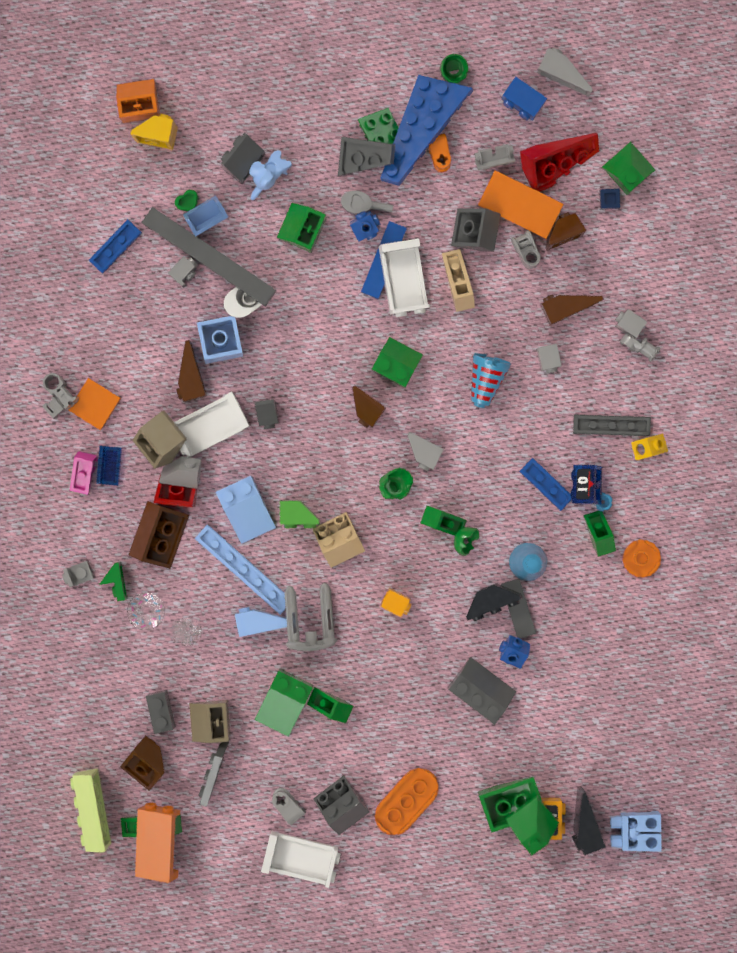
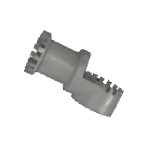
M627 333L620 340V344L628 346L630 351L640 352L649 358L648 361L650 362L653 361L661 349L649 343L647 338H644L640 343L636 338L634 339L633 336L631 338V335Z

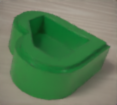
M192 189L185 191L184 195H180L175 199L176 208L188 212L197 207L198 194Z

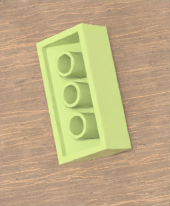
M98 768L75 772L70 779L72 790L75 789L76 794L74 805L79 811L77 823L82 828L81 844L85 846L86 852H105L111 845Z

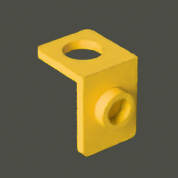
M663 434L631 442L635 460L668 452ZM639 444H642L645 448L643 455L638 452Z

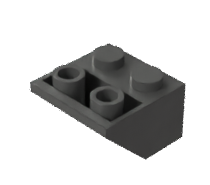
M246 133L242 136L239 135L233 142L234 147L230 152L227 150L221 158V165L224 171L241 184L250 175L251 165L254 162H260L265 156V151Z
M344 775L313 798L328 825L338 835L342 834L370 812Z

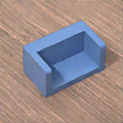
M216 195L183 214L195 237L228 218Z

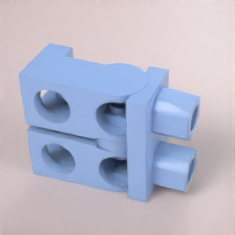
M659 811L628 812L610 817V827L621 828V835H610L611 847L622 848L623 851L662 852L661 814Z

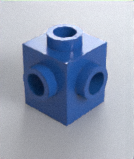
M362 211L355 216L356 219L350 221V227L358 242L366 238L370 240L378 235L377 232H379V225L381 223L377 215H373L371 211L367 213Z
M509 635L507 640H503L499 647L501 652L500 660L521 669L529 656L530 643Z

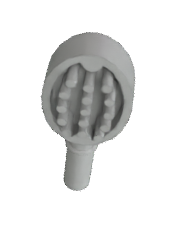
M349 191L341 198L342 207L351 214L357 215L362 211L367 213L371 209L391 213L393 211V205L378 203L377 201L373 202L367 194L360 191Z

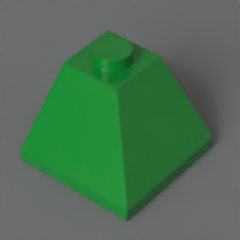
M631 142L602 166L605 172L626 195L631 193L655 171V168Z
M537 796L505 817L518 840L531 856L548 845L559 824L558 820Z

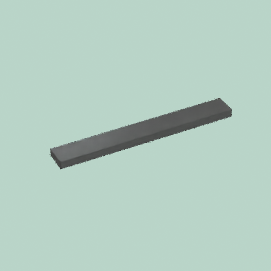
M152 207L141 222L265 307L277 292L276 289L197 236L195 237L194 234Z

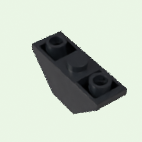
M498 583L480 589L476 592L466 616L467 621L473 619L474 622L484 618L483 614L491 612V615L502 611L501 607L506 605L509 608L520 604L519 600L523 596L521 593Z

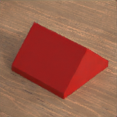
M158 482L154 503L195 507L197 489Z

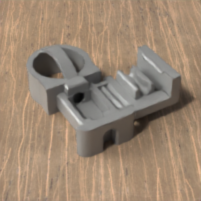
M49 373L44 377L43 386L53 396L51 397L52 400L48 404L45 403L42 407L53 419L57 420V416L64 409L69 410L75 405L79 397H73L65 388L67 384L60 375ZM56 376L59 379V384L56 389L52 390L48 387V382L53 379L52 377Z

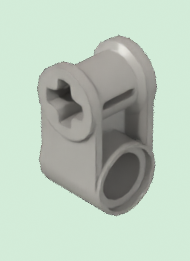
M525 231V234L517 238L512 237L511 242L524 267L527 269L537 267L540 261V253L530 231ZM533 255L536 258V262L529 263L526 257Z
M278 788L274 791L272 803L289 825L292 826L306 814L305 809L298 805L299 802L286 789ZM278 795L280 797L285 796L284 802L282 800L277 801Z

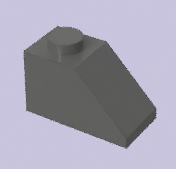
M270 399L254 402L259 426H264V429L275 428V424H279L276 401Z

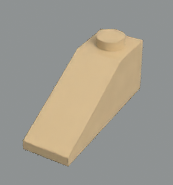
M461 250L442 253L456 312L475 308L474 295Z

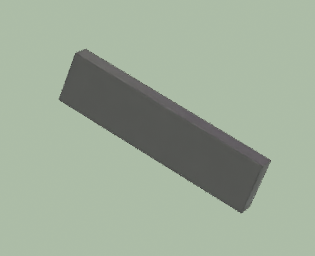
M574 415L573 434L650 436L651 417Z

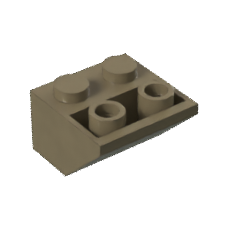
M161 411L138 430L132 441L154 469L172 463L187 438L165 411Z
M228 700L189 703L192 742H229L231 734Z

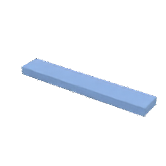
M207 524L195 539L281 615L286 609L285 592Z

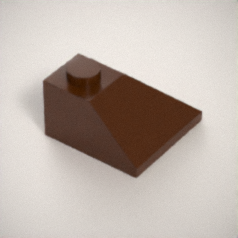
M567 212L559 216L546 244V251L578 239L585 234L586 228L576 213L570 215Z
M354 385L352 390L356 414L360 419L358 422L365 428L369 426L373 428L386 410V407Z
M145 735L120 768L150 791L165 773L161 748L154 740Z

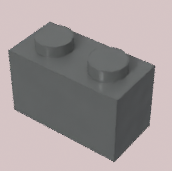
M162 690L146 695L154 734L173 730L176 726L168 691Z

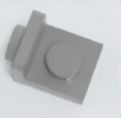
M88 561L63 569L64 574H62L65 584H69V587L94 579Z

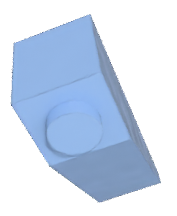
M250 607L238 609L239 613L235 614L239 637L287 627L286 617L256 609L250 610Z

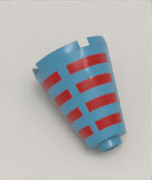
M474 353L471 401L474 402V406L485 408V405H490L510 369V362L497 357H488L486 354Z

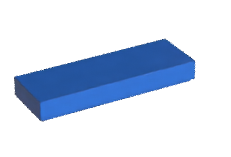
M127 219L88 261L103 274L142 232Z
M531 458L519 471L560 511L574 498L534 458Z

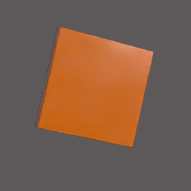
M88 378L77 395L79 397L78 402L68 411L97 429L102 430L121 398Z

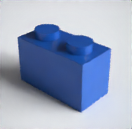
M515 76L502 95L501 100L504 101L503 104L511 110L514 108L519 111V116L524 120L528 121L530 119L533 121L547 98Z

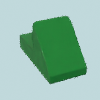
M116 562L99 585L114 583L115 586L112 587L114 598L117 597L118 602L128 598L122 563Z

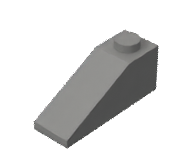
M547 49L537 73L589 97L593 90L570 60L559 49Z

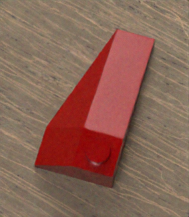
M592 133L538 144L520 151L522 170L530 187L539 192L549 189L557 184L556 180L563 174L565 176L571 173L569 169L577 163L582 165L598 153V134Z

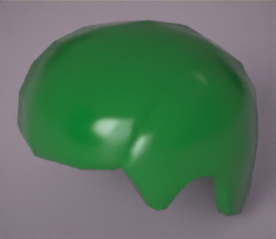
M450 54L441 61L439 70L445 81L456 84L467 77L469 67L467 60L462 55ZM459 70L456 74L450 73L451 71Z
M462 527L456 532L454 548L459 555L466 556L470 550L474 549L472 542L479 539V530L473 527Z

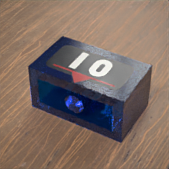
M573 465L571 472L573 489L570 494L573 504L601 505L602 466Z

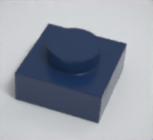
M620 188L599 190L600 210L620 209Z

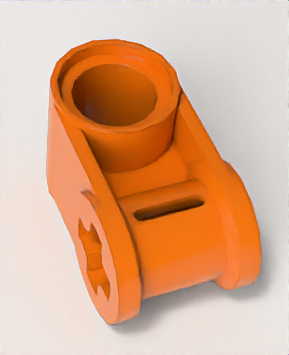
M443 133L436 138L433 144L429 145V153L434 168L441 173L448 171L451 165L449 146L446 135ZM443 158L445 165H442L439 159Z

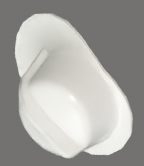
M237 287L231 290L224 299L226 312L236 318L245 317L262 305Z

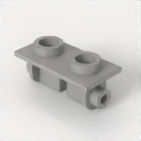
M508 144L495 147L496 153L493 154L491 148L478 150V153H474L477 169H489L516 162L513 155V146Z

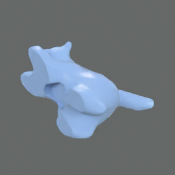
M274 151L265 164L257 161L251 165L249 172L256 184L251 200H255L262 190H268L273 187L281 174L288 175L287 170L292 166V163L286 159H281V151Z

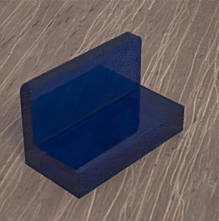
M99 446L96 484L119 486L122 448Z

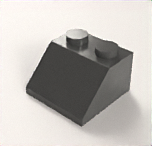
M457 208L451 246L482 252H494L501 214L486 208Z

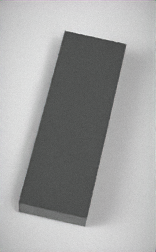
M520 579L501 583L502 586L519 592L523 596L519 600L520 604L510 608L508 606L517 637L523 638L536 634Z

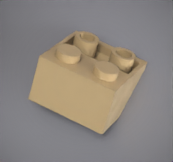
M347 512L313 528L322 553L331 568L365 552Z

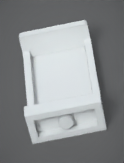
M419 239L378 246L390 315L395 314L396 317L407 316L409 311H414V314L425 313V309L430 308V304L427 302L418 248L420 247Z
M233 392L174 422L187 438L180 449L182 455L192 457L251 427Z
M271 831L261 872L269 874V871L324 884L326 888H329L330 883L334 884L336 872L333 871L334 864L338 865L341 853H338V847Z

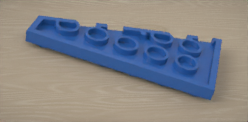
M418 75L393 144H396L394 164L384 167L380 178L381 181L398 186L401 185L414 168V164L426 153L425 150L431 143L433 144L451 121L450 118L456 110L461 108L463 101L472 94L473 88Z

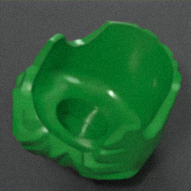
M396 468L385 473L379 480V489L385 499L401 500L405 498L413 484V476L404 468Z

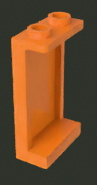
M152 802L146 803L138 809L135 877L170 883L178 878L179 870L173 869L175 818L180 815V810L174 809L173 806H157L156 803Z

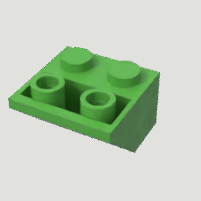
M280 501V525H284V528H297V524H304V528H316V524H320V519L302 501Z

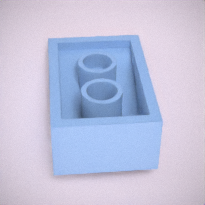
M252 476L216 491L223 510L241 544L276 528Z

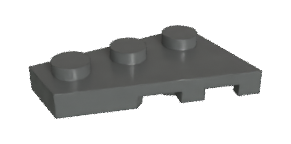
M341 137L338 176L394 164L396 144Z

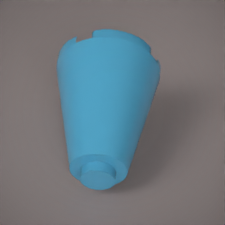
M523 543L512 551L509 558V566L517 578L524 581H533L541 577L545 572L547 556L540 546L533 543Z

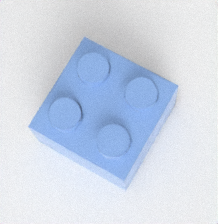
M228 316L197 322L205 364L243 357L235 317Z

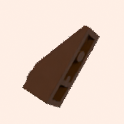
M552 294L544 298L540 306L551 326L603 301L604 298L603 296L558 295L554 297Z
M190 340L185 341L178 379L179 388L176 389L179 400L183 399L185 403L207 396Z

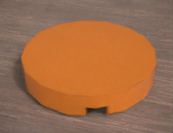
M639 539L632 541L626 546L622 561L624 568L635 577L644 578L651 576L658 570L661 564L659 549L654 543Z

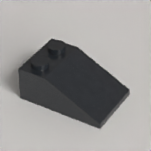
M582 786L577 787L573 825L575 835L572 836L577 850L582 851L585 856L606 848L586 792Z

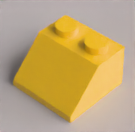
M160 114V117L154 115L132 129L130 134L137 143L173 150L178 127L174 120L171 119V116Z

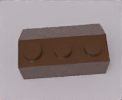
M147 501L128 555L142 562L171 569L189 515Z

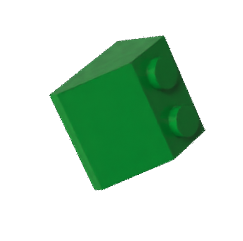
M389 337L371 371L406 388L423 354Z

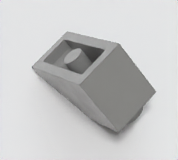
M409 432L408 439L415 460L419 463L418 467L429 471V469L434 470L444 449Z
M183 456L163 467L159 483L197 489L201 475V459Z

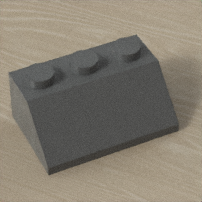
M472 657L468 659L448 686L449 691L494 725L506 711L516 693L513 688Z

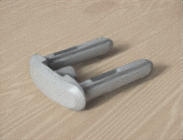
M323 583L319 590L323 639L317 640V631L305 632L306 642H301L299 639L296 591L292 586L286 587L284 595L288 642L285 645L289 649L317 651L331 647L337 642L338 639L334 637L331 589L327 583Z

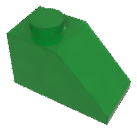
M427 505L420 523L455 536L460 528L465 527L467 520Z
M595 511L583 515L597 556L615 552L614 536L603 512Z
M314 687L307 703L308 706L329 719L342 723H347L354 707L345 700Z

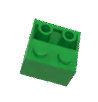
M291 203L276 238L312 253L327 219L326 214L307 206Z

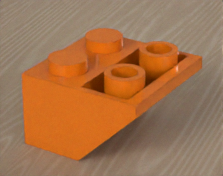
M155 79L117 84L116 100L119 118L123 123L146 120L154 115L160 117Z

